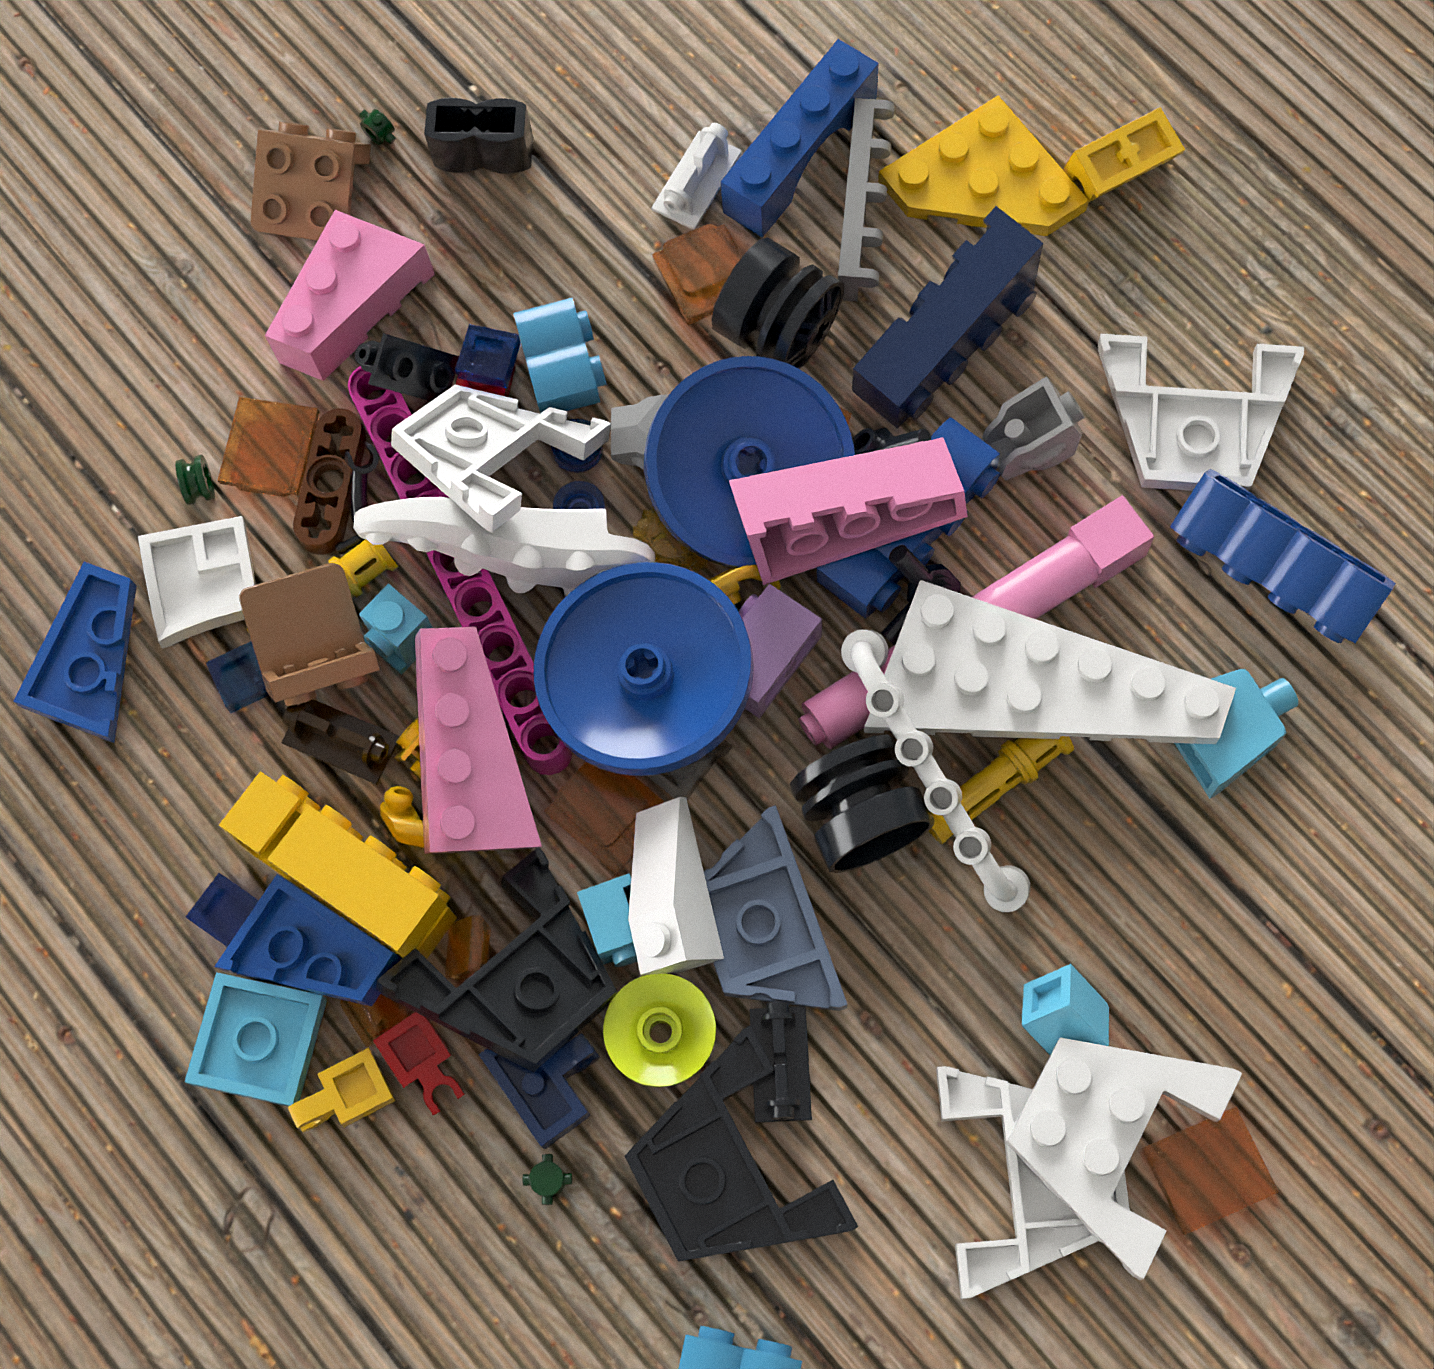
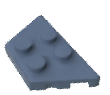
M776 805L769 807L761 814V819L740 840L736 839L722 853L721 859L711 869L704 871L724 959L713 962L724 996L766 1002H788L789 1005L836 1011L844 1010L848 1004Z

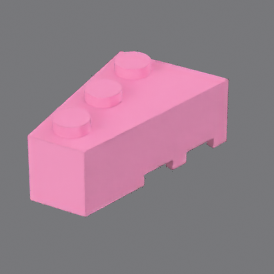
M335 210L265 334L278 362L324 381L360 344L368 339L366 333L386 314L392 316L402 306L400 301L417 284L421 282L424 285L435 275L425 245Z

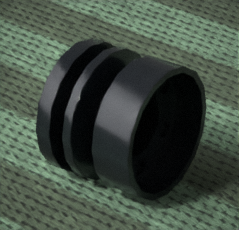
M766 237L758 240L746 251L724 283L714 306L711 318L712 329L744 349L757 342L756 356L779 360L801 369L827 336L844 297V284L831 275L823 277V271L813 264L804 267L799 272L800 257Z
M887 734L872 736L835 749L811 763L790 782V789L795 800L806 802L802 806V815L806 821L815 822L831 819L814 834V840L829 872L841 873L851 871L878 861L910 845L934 826V817L927 809L919 788L910 786L893 789L909 774V767L896 759V740L893 736Z

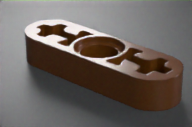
M337 408L330 410L321 416L316 425L293 521V530L301 545L308 552L316 555L333 552L336 550L335 546L337 543L342 542L344 539L351 510L352 469L346 464L345 452L348 451L356 466H361L364 454L365 430L358 416L348 409ZM342 426H347L352 436L346 435L341 439L339 452L343 457L342 459L335 456L337 446L331 434H338ZM336 470L344 474L343 483L337 490L322 492L317 489L318 478L324 472ZM318 503L325 507L324 520L330 530H321L318 538H314L308 528L317 527L320 522L322 512L317 505Z

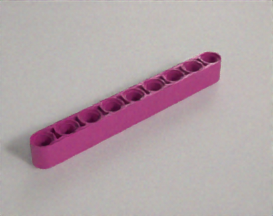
M361 366L356 368L349 377L347 385L349 394L399 498H449L427 477L418 484H406L409 477L421 472L391 446V442H386V439L392 434V428L412 414L401 393L368 384L371 373L363 370ZM373 391H385L378 399H366ZM435 550L426 552L461 626L476 627L499 705L527 763L532 770L542 775L560 773L572 760L573 753L560 739L556 749L551 753L537 754L533 751L534 744L541 737L554 736L558 738L547 722L540 708L537 696L533 703L526 707L518 708L511 705L514 695L520 691L529 690L536 693L534 663L489 571L482 568L472 576L463 575L459 571L450 572L447 570V567L454 561V557ZM484 601L492 604L489 611L482 616L468 615L469 609L475 603ZM505 645L514 648L512 655L504 661L495 662L489 659L492 651L499 646Z

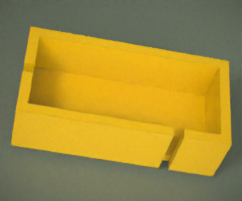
M260 771L219 826L248 853L402 958L416 948L427 959L457 919L450 908L447 907V902L451 897L440 889L441 884L416 866L412 868L409 874L405 872L407 867L395 858L397 854L375 837L369 835L366 841L362 842L364 837L351 827L353 824L347 818L328 805H325L320 811L321 807L307 797L309 793L282 774L276 782Z

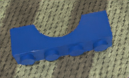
M837 39L720 181L723 213L763 238L791 204L801 175L820 145L836 130L844 128L849 132L853 127L855 98H877L879 63Z

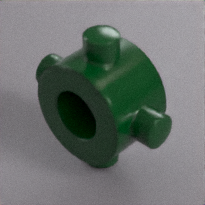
M364 109L359 114V118L362 119L360 126L372 141L378 145H381L384 141L390 145L395 141L396 137L392 134L395 128L383 113L376 109L368 113Z
M543 1154L542 1162L536 1164L530 1174H523L522 1177L523 1186H531L535 1193L542 1196V1205H553V1197L560 1194L565 1185H572L573 1181L572 1173H564L557 1164L553 1163V1154Z

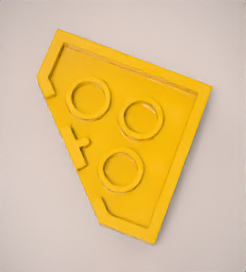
M999 95L880 170L878 174L879 184L887 187V193L907 217L927 220L928 215L957 219V224L987 228L983 220L997 206L1022 227L1027 228V231L1031 234L1040 236L1050 235L1087 211L1089 199Z

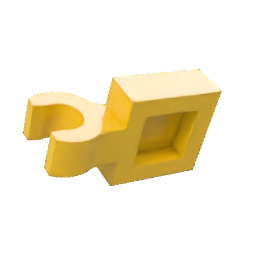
M368 1047L318 1073L317 1075L324 1089L288 1107V1110L296 1127L300 1128L304 1133L324 1123L335 1113L340 1124L345 1128L395 1102V1099L373 1052Z

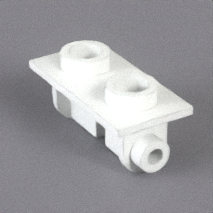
M712 123L710 127H704L701 131H698L651 207L652 211L693 230L697 228L721 188L720 181L742 154L741 149L728 144L726 139L728 131L725 127L718 123Z

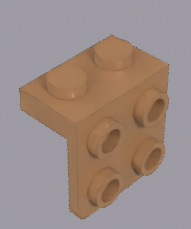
M279 121L278 130H258L250 219L252 228L258 232L318 241L335 210L350 215L355 164L370 163L371 144L355 142L356 132L326 129L325 138L308 135L309 125Z
M328 563L244 588L240 592V606L266 691L275 703L284 700L287 706L301 704L314 699L317 696L315 690L336 684L337 689L352 688L367 682V674L380 670L374 649L364 641L345 572L340 565Z

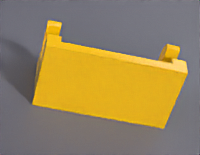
M1159 107L1075 150L1063 170L1072 181L1080 180L1084 189L1083 194L1091 202L1183 154L1185 148L1162 108Z

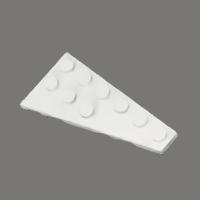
M922 580L918 584L884 674L889 683L897 685L904 694L903 707L917 731L924 732L927 735H935V732L970 733L976 737L1059 739L1060 736L1090 737V740L1111 741L1112 738H1134L1160 743L1216 744L1220 739L1236 691L1235 687ZM872 713L869 714L864 733H884V730L891 731L884 718L876 717Z

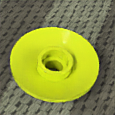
M666 973L645 975L629 982L612 999L604 1018V1043L612 1062L626 1077L649 1087H669L690 1079L706 1064L716 1040V1020L708 999L690 981ZM660 1023L667 1024L672 1029L671 1037L664 1043H657L651 1038V1030Z

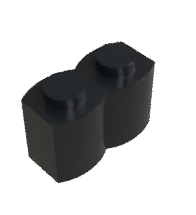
M441 98L427 103L424 135L436 168L452 173H465L484 167L487 170L504 174L518 173L531 168L534 137L526 104L507 98L489 99L478 104L462 98Z

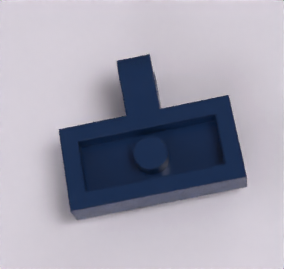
M582 1033L565 1044L535 1072L489 1049H485L478 1054L543 1149L550 1147L591 1116L567 1081L568 1077L585 1070L600 1058L592 1044Z

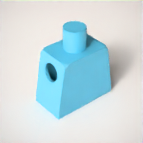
M1238 669L1211 678L1236 688L1220 739L1216 744L1174 743L1209 799L1219 794L1271 752L1286 735L1285 726L1279 719V716L1298 706L1297 695L1286 679L1279 678L1260 689L1246 669Z

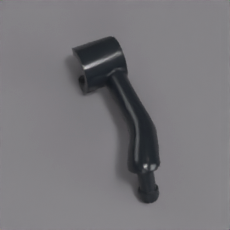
M367 442L364 443L369 450L370 460L363 466H356L348 451L345 452L346 464L352 469L351 516L353 525L355 513L359 509L368 506V473L376 468L379 461L377 450ZM357 534L344 542L337 543L335 548L339 555H344L365 539Z

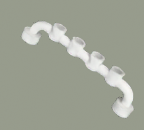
M865 629L852 632L842 644V659L849 669L858 673L868 691L866 706L870 713L876 717L884 718L897 739L895 744L897 759L906 766H913L926 788L924 802L927 809L933 814L942 815L956 839L953 845L955 856L962 863L973 866L984 884V896L991 907L1001 912H1012L1019 909L1029 897L1030 881L1027 875L1015 866H998L990 852L991 839L984 830L974 826L961 804L962 791L959 785L950 779H946L932 756L933 743L931 738L926 733L917 731L903 707L904 694L897 685L889 683L880 668L885 664L888 657V645L885 639L873 630Z

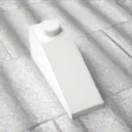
M678 797L636 813L628 921L641 975L681 973L724 959L686 797Z

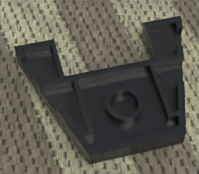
M539 847L505 873L501 881V887L536 920L532 925L457 988L416 948L377 979L376 988L383 996L532 1072H535L611 1003L617 993L586 931L582 932L569 908L570 901L562 886L557 885L548 868L549 861Z
M751 1025L744 1028L734 1038V1041L701 1073L697 1081L677 1102L672 1104L624 1156L678 1262L851 1232L858 1228L834 1180L825 1183L782 1208L778 1207L724 1104L726 1099L775 1073Z

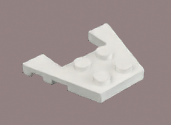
M1100 334L1098 341L1099 356L1141 487L1193 491L1203 474L1212 469L1249 491L1303 358L1304 347L1257 344L1253 352L1252 393L1147 386V337Z
M454 385L392 428L391 446L485 530L493 533L521 510L522 493L490 478V475L536 440L545 442L584 460L609 440L611 423L593 417L590 426L567 420L568 411L551 407L541 414L518 409V399Z
M1059 1038L1006 1143L1058 1198H1061L1086 1224L1085 1227L1100 1243L1103 1242L1123 1263L1122 1266L1133 1277L1142 1280L1167 1230L1111 1200L1124 1170L1162 1094L1217 1122L1221 1119L1242 1073L1233 1068Z
M947 1066L937 1067L936 1074L942 1122L1001 1117L1015 1229V1239L955 1244L961 1299L972 1298L1098 1242L1099 1240L1085 1227L1086 1224L1061 1198H1058L1006 1143L1033 1089L1010 1084L1008 1081L988 1076L985 1078L960 1072L959 1069ZM1124 1170L1111 1200L1130 1210Z

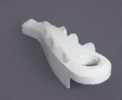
M420 497L388 501L359 509L354 515L353 528L355 532L373 545H383L388 541L410 544L417 551L430 552L435 550L454 557L455 566L461 574L472 576L482 568L506 576L509 587L516 593H526L536 584L561 587L566 597L577 586L603 571L626 564L655 562V552L648 544L634 538L608 533L605 509L521 507L518 513L493 533L485 530L453 500L446 497Z

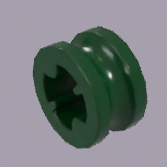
M203 455L195 456L192 463H186L184 459L176 460V476L186 504H195L198 497H204L206 501L213 500L215 498L214 484L205 457Z

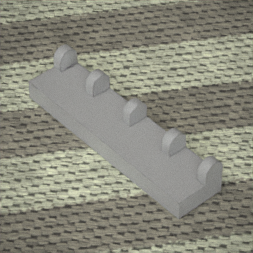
M855 98L838 280L844 284V301H857L859 287L873 288L879 284V272L874 269L861 268L862 247H878L882 245L883 232L880 229L864 226L867 202L880 203L885 201L887 197V187L879 183H869L871 158L885 159L891 153V143L889 141L873 139L874 119L888 120L894 116L895 105L888 100Z

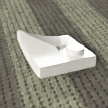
M242 516L138 536L150 606L161 648L170 647L202 632L245 620L239 602V594L244 588L256 585L246 525Z

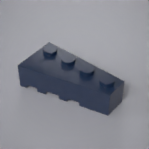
M997 206L983 220L987 225V229L975 245L965 240L952 255L954 261L948 268L943 282L938 285L930 280L917 295L918 297L909 311L911 318L906 322L903 318L898 317L853 368L852 392L897 429L909 417L912 419L920 417L931 404L934 398L933 393L944 382L948 385L954 383L968 365L967 359L978 348L982 351L988 349L999 337L1003 329L1001 325L1012 314L1016 317L1021 316L1030 307L1037 295L1034 287L1043 242Z

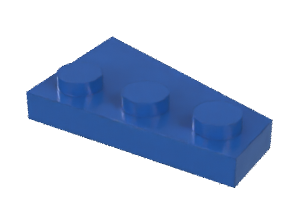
M83 562L13 702L23 709L115 743L137 587L130 578Z
M276 874L214 967L231 974L373 1006L380 995V992L376 989L377 979L403 958L286 878Z

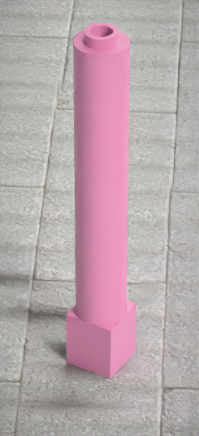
M1122 495L1072 526L1066 538L981 590L972 598L1037 619L1092 584L1096 588L1144 558L1149 551L1154 535ZM895 645L888 649L887 660L880 668L883 674H885ZM854 671L801 704L805 715L798 718L803 731L815 746L823 742L827 748L832 749L865 728L870 714L866 706L868 691L858 673Z

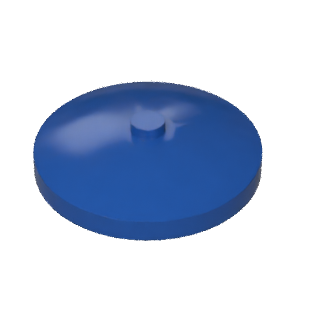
M740 356L719 360L696 370L671 391L656 412L649 428L644 451V474L648 494L657 515L667 530L683 546L710 562L726 567L739 568L757 564L729 480L854 456L855 452L851 432L841 409L820 383L788 363L760 356Z
M658 562L632 563L611 568L589 578L571 591L558 604L546 622L538 640L534 659V685L540 708L557 737L575 755L591 765L613 773L635 776L656 775L677 770L699 760L718 746L732 731L739 721L750 696L754 671L753 652L746 627L737 608L724 592L711 581L698 573L672 564Z

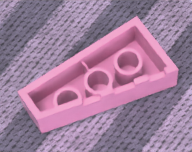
M944 438L729 480L763 585L968 517L964 489Z
M476 627L419 629L415 636L424 854L542 847Z

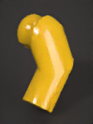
M401 786L389 788L384 793V801L380 804L381 818L396 841L424 848L423 820L420 819L415 808L411 805L414 798L412 792Z

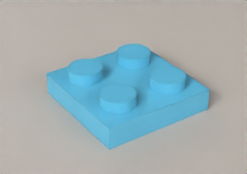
M216 972L185 1083L288 1107L300 1101L327 998L315 993Z

